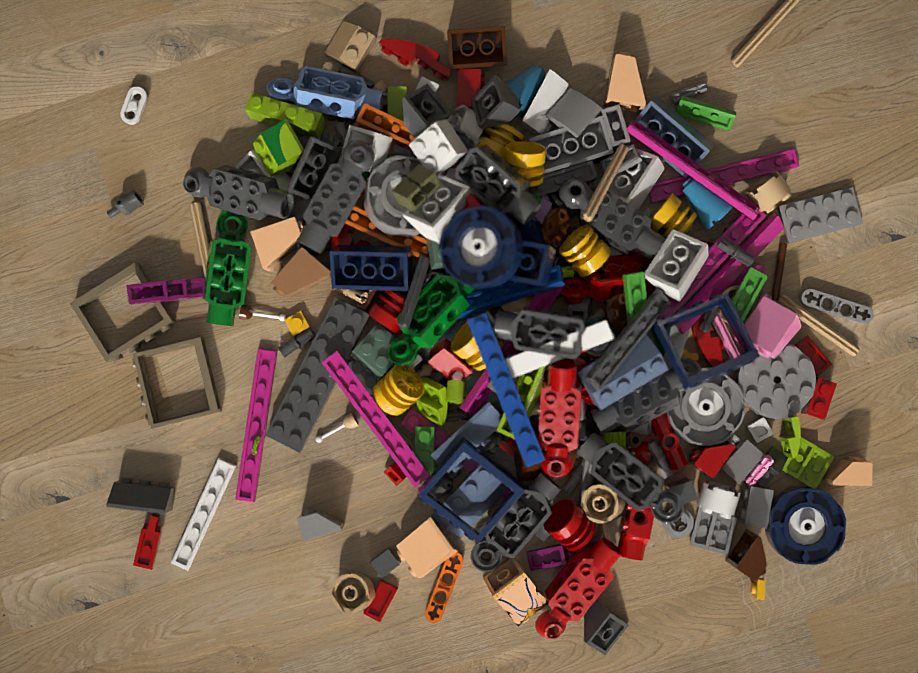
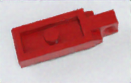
M150 515L149 524L144 523V526L141 528L133 566L153 569L162 533V527L158 526L160 515Z

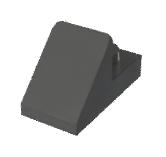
M774 446L765 454L770 455L774 462L757 482L763 488H765L776 473H781L788 459Z

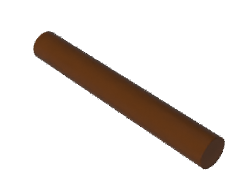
M780 243L771 296V300L778 301L780 296L787 244Z

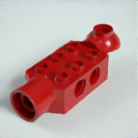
M632 253L628 256H609L600 268L585 276V280L578 278L564 280L565 285L561 286L560 294L566 299L567 303L572 305L580 304L587 297H593L597 301L609 300L615 294L624 292L623 274L639 271L645 273L651 261L639 253ZM645 278L646 295L652 294L656 287Z
M558 360L550 363L548 379L542 381L538 443L547 450L543 454L545 461L541 462V467L547 475L554 478L563 477L571 471L573 459L569 451L578 448L582 384L576 381L577 364L567 360ZM558 462L561 464V466L556 467L553 466L552 463Z
M647 442L641 443L637 448H630V452L647 466L649 465L651 450L648 449ZM625 501L624 508H626V514L621 518L620 527H622V532H620L618 548L622 552L620 557L643 561L645 547L651 536L654 515L651 507L637 511ZM637 512H641L640 518L634 519V515Z
M600 537L592 548L577 550L544 592L551 609L539 615L535 622L536 631L540 636L547 639L560 637L566 629L567 622L579 621L612 581L614 576L610 569L622 555L621 550L605 537Z

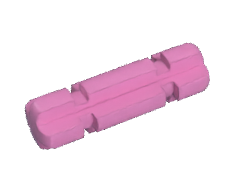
M768 454L763 456L760 463L755 466L750 475L745 479L746 483L749 486L755 485L759 478L768 470L769 466L772 465L774 459Z

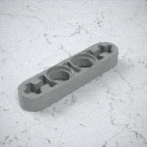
M806 289L801 292L799 297L800 302L807 307L857 323H869L873 319L874 314L871 308L821 291ZM811 293V297L819 298L818 306H816L817 301L810 300L807 302L805 295ZM825 298H829L832 301V306L829 309L824 308L822 304ZM843 304L850 306V312L847 315L841 312ZM864 310H866L865 314H867L868 317L862 320V316L854 314V312H864Z

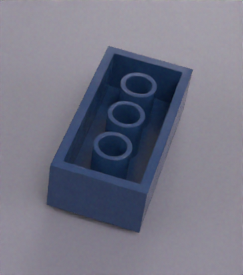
M522 241V260L517 271L509 281L548 288L556 249L548 245Z
M335 245L330 250L332 289L408 291L412 281L411 246Z

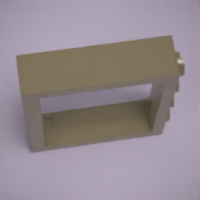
M136 262L70 303L106 362L113 361L115 363L123 359V354L128 351L130 353L140 348L139 344L144 341L146 343L156 338L155 334L160 331L163 333L168 331L172 327L171 324L176 322L164 302H156L154 304L162 315L163 320L109 353L82 308L137 275L141 283L151 282L141 265Z
M204 337L133 354L132 365L135 370L137 369L138 373L136 382L138 388L142 390L141 402L143 407H146L147 414L145 419L151 429L222 411ZM195 346L210 408L159 421L144 358Z

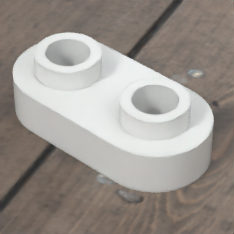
M133 87L127 93L120 116L129 125H134L141 119L148 100V95L144 89ZM140 94L141 99L137 101L135 98ZM131 112L135 114L133 118H129Z

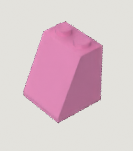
M763 296L744 325L754 346L758 349V353L766 358L770 356L773 359L776 358L802 327L798 314Z

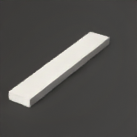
M607 320L586 327V331L581 338L582 351L614 339ZM579 331L568 335V341L561 343L560 352L570 354L576 352L573 350V346L576 347ZM547 342L541 345L540 348L553 351L554 342ZM524 351L506 358L505 362L512 378L565 357Z
M220 457L218 458L171 561L172 564L187 571L190 570L237 465Z

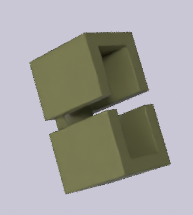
M419 164L407 175V180L403 179L391 190L398 204L413 212L426 201L425 197L417 194L418 192L430 197L441 186L435 173Z

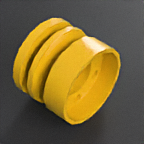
M507 123L484 128L483 131L489 138L481 136V141L476 147L486 144L504 160L506 145L511 142L523 141L525 137L513 126Z
M517 141L508 143L505 147L504 160L530 183L529 187L543 183L545 168L542 165L545 163L546 148L534 142Z
M672 193L650 218L651 228L657 232L664 227L665 231L662 236L665 238L671 233L672 229L686 234L692 227L698 214L693 211L688 217L685 216L690 207L687 206L682 211L678 210L682 201Z
M587 224L573 231L560 245L558 250L567 262H572V268L581 277L595 272L606 262L611 253L609 246L602 239H598V234Z
M466 322L455 334L451 342V350L460 358L466 359V362L472 365L474 369L483 370L486 366L469 324ZM496 338L501 349L503 345V339Z
M395 365L373 386L372 394L377 405L384 412L398 416L403 414L411 404H414L424 394V384L419 374L411 367Z

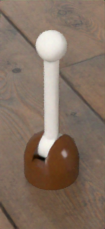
M245 304L240 307L239 319L249 320L253 315L276 318L280 321H285L284 319H286L285 314L275 315L254 312L251 306Z

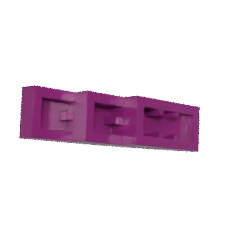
M205 278L162 280L126 285L129 305L202 298Z
M605 535L593 536L582 548H592L598 539L605 537ZM556 544L528 551L526 554L530 570L534 571L566 565L576 551H569L563 545Z

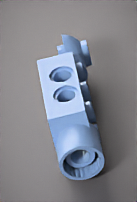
M305 66L300 70L296 83L286 78H277L269 81L267 84V92L273 99L286 103L291 101L296 106L349 119H355L359 115L364 103L381 110L383 91L367 88L363 77Z

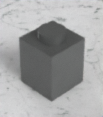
M388 547L373 558L370 564L378 575L383 578L399 566L401 562L396 549L392 550Z

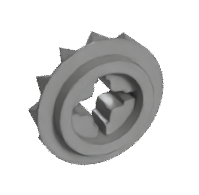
M684 509L680 521L686 525H679L678 528H675L673 522L663 523L666 533L674 538L687 536L692 531L694 525L691 513Z

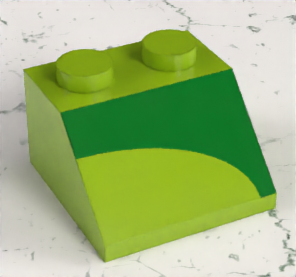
M287 119L262 132L253 143L254 149L270 177L289 172L304 152V148Z

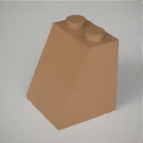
M301 247L271 283L275 285L273 289L279 295L292 297L330 279L331 271Z

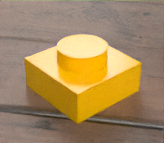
M302 311L284 319L292 336H296L311 328Z
M763 578L758 579L756 582L753 580L750 584V592L754 598L762 600L765 598V580Z

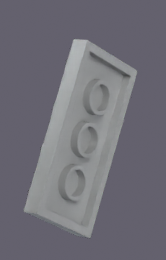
M853 187L778 206L787 244L863 224Z

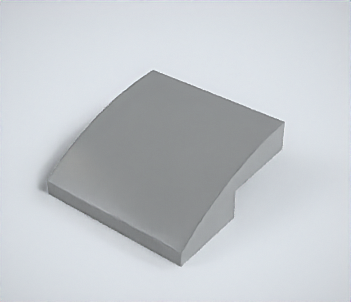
M570 88L549 111L546 117L560 129L563 126L578 138L602 108L585 95Z
M699 507L689 545L729 555L738 517L731 516V519L719 516L720 513L714 511L712 514L705 513Z

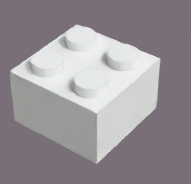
M447 119L434 122L409 144L422 166L433 171L436 176L443 174L468 153L467 148Z

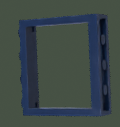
M728 293L721 296L720 294L714 295L705 303L699 301L688 310L682 308L676 311L674 316H663V318L657 320V324L653 328L685 391L750 364L760 356ZM720 307L744 354L689 377L665 329Z
M463 437L420 486L418 496H420V501L425 505L430 504L434 507V511L439 516L448 518L449 523L454 528L462 529L468 539L479 543L525 490L521 482ZM463 452L512 490L510 495L478 531L428 493Z

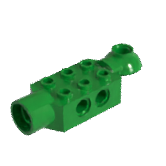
M223 211L218 216L216 222L219 238L210 241L203 299L209 303L206 323L234 326L236 307L244 305L251 246L241 240L248 229L246 217L233 212ZM231 219L236 223V228L232 231L227 228V222Z
M436 275L420 292L409 328L400 327L406 335L397 338L389 347L388 356L390 361L396 365L411 364L415 361L420 348H431L470 306L468 296L475 288L458 282L451 275ZM401 313L397 316V322H399Z

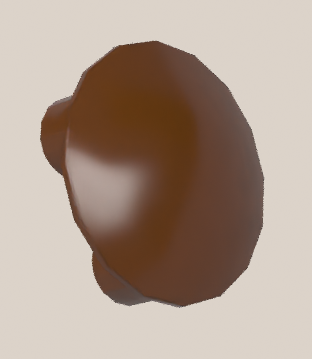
M554 208L544 217L542 236L548 245L553 247L560 246L567 236L573 233V226L570 224L566 209Z
M625 292L615 294L609 300L605 311L607 322L618 331H622L628 324Z

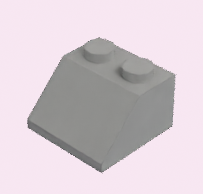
M314 507L303 510L297 518L303 541L340 531L344 527V523L321 509L315 510Z

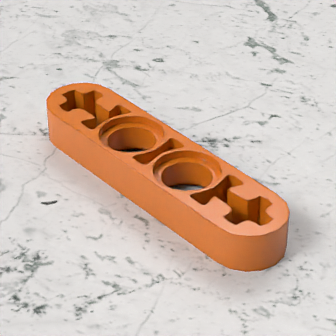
M456 552L451 556L453 558L457 555L460 563H455L454 569H457L456 573L451 569H445L446 566L450 567L452 564L449 558L444 562L425 612V617L430 623L439 622L443 616L463 565V556L460 552ZM445 573L453 575L451 583L443 581L442 576ZM444 591L446 599L438 601L435 597L436 592ZM432 601L437 605H443V608L438 607L437 614L439 616H435L434 619L430 618L431 614L428 613L434 610L435 605L431 604Z

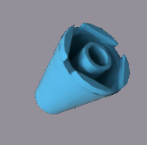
M532 65L505 82V85L517 96L521 111L515 117L519 115L520 118L523 117L533 102L546 77L542 67Z
M692 177L683 184L685 188L682 191L695 213L698 214L697 216L706 230L714 226V222L723 218L733 208L731 204Z

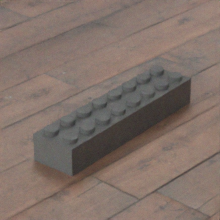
M335 297L265 436L299 453L302 452L337 384L321 362L336 351L340 353L346 363L348 362L371 317L368 313Z

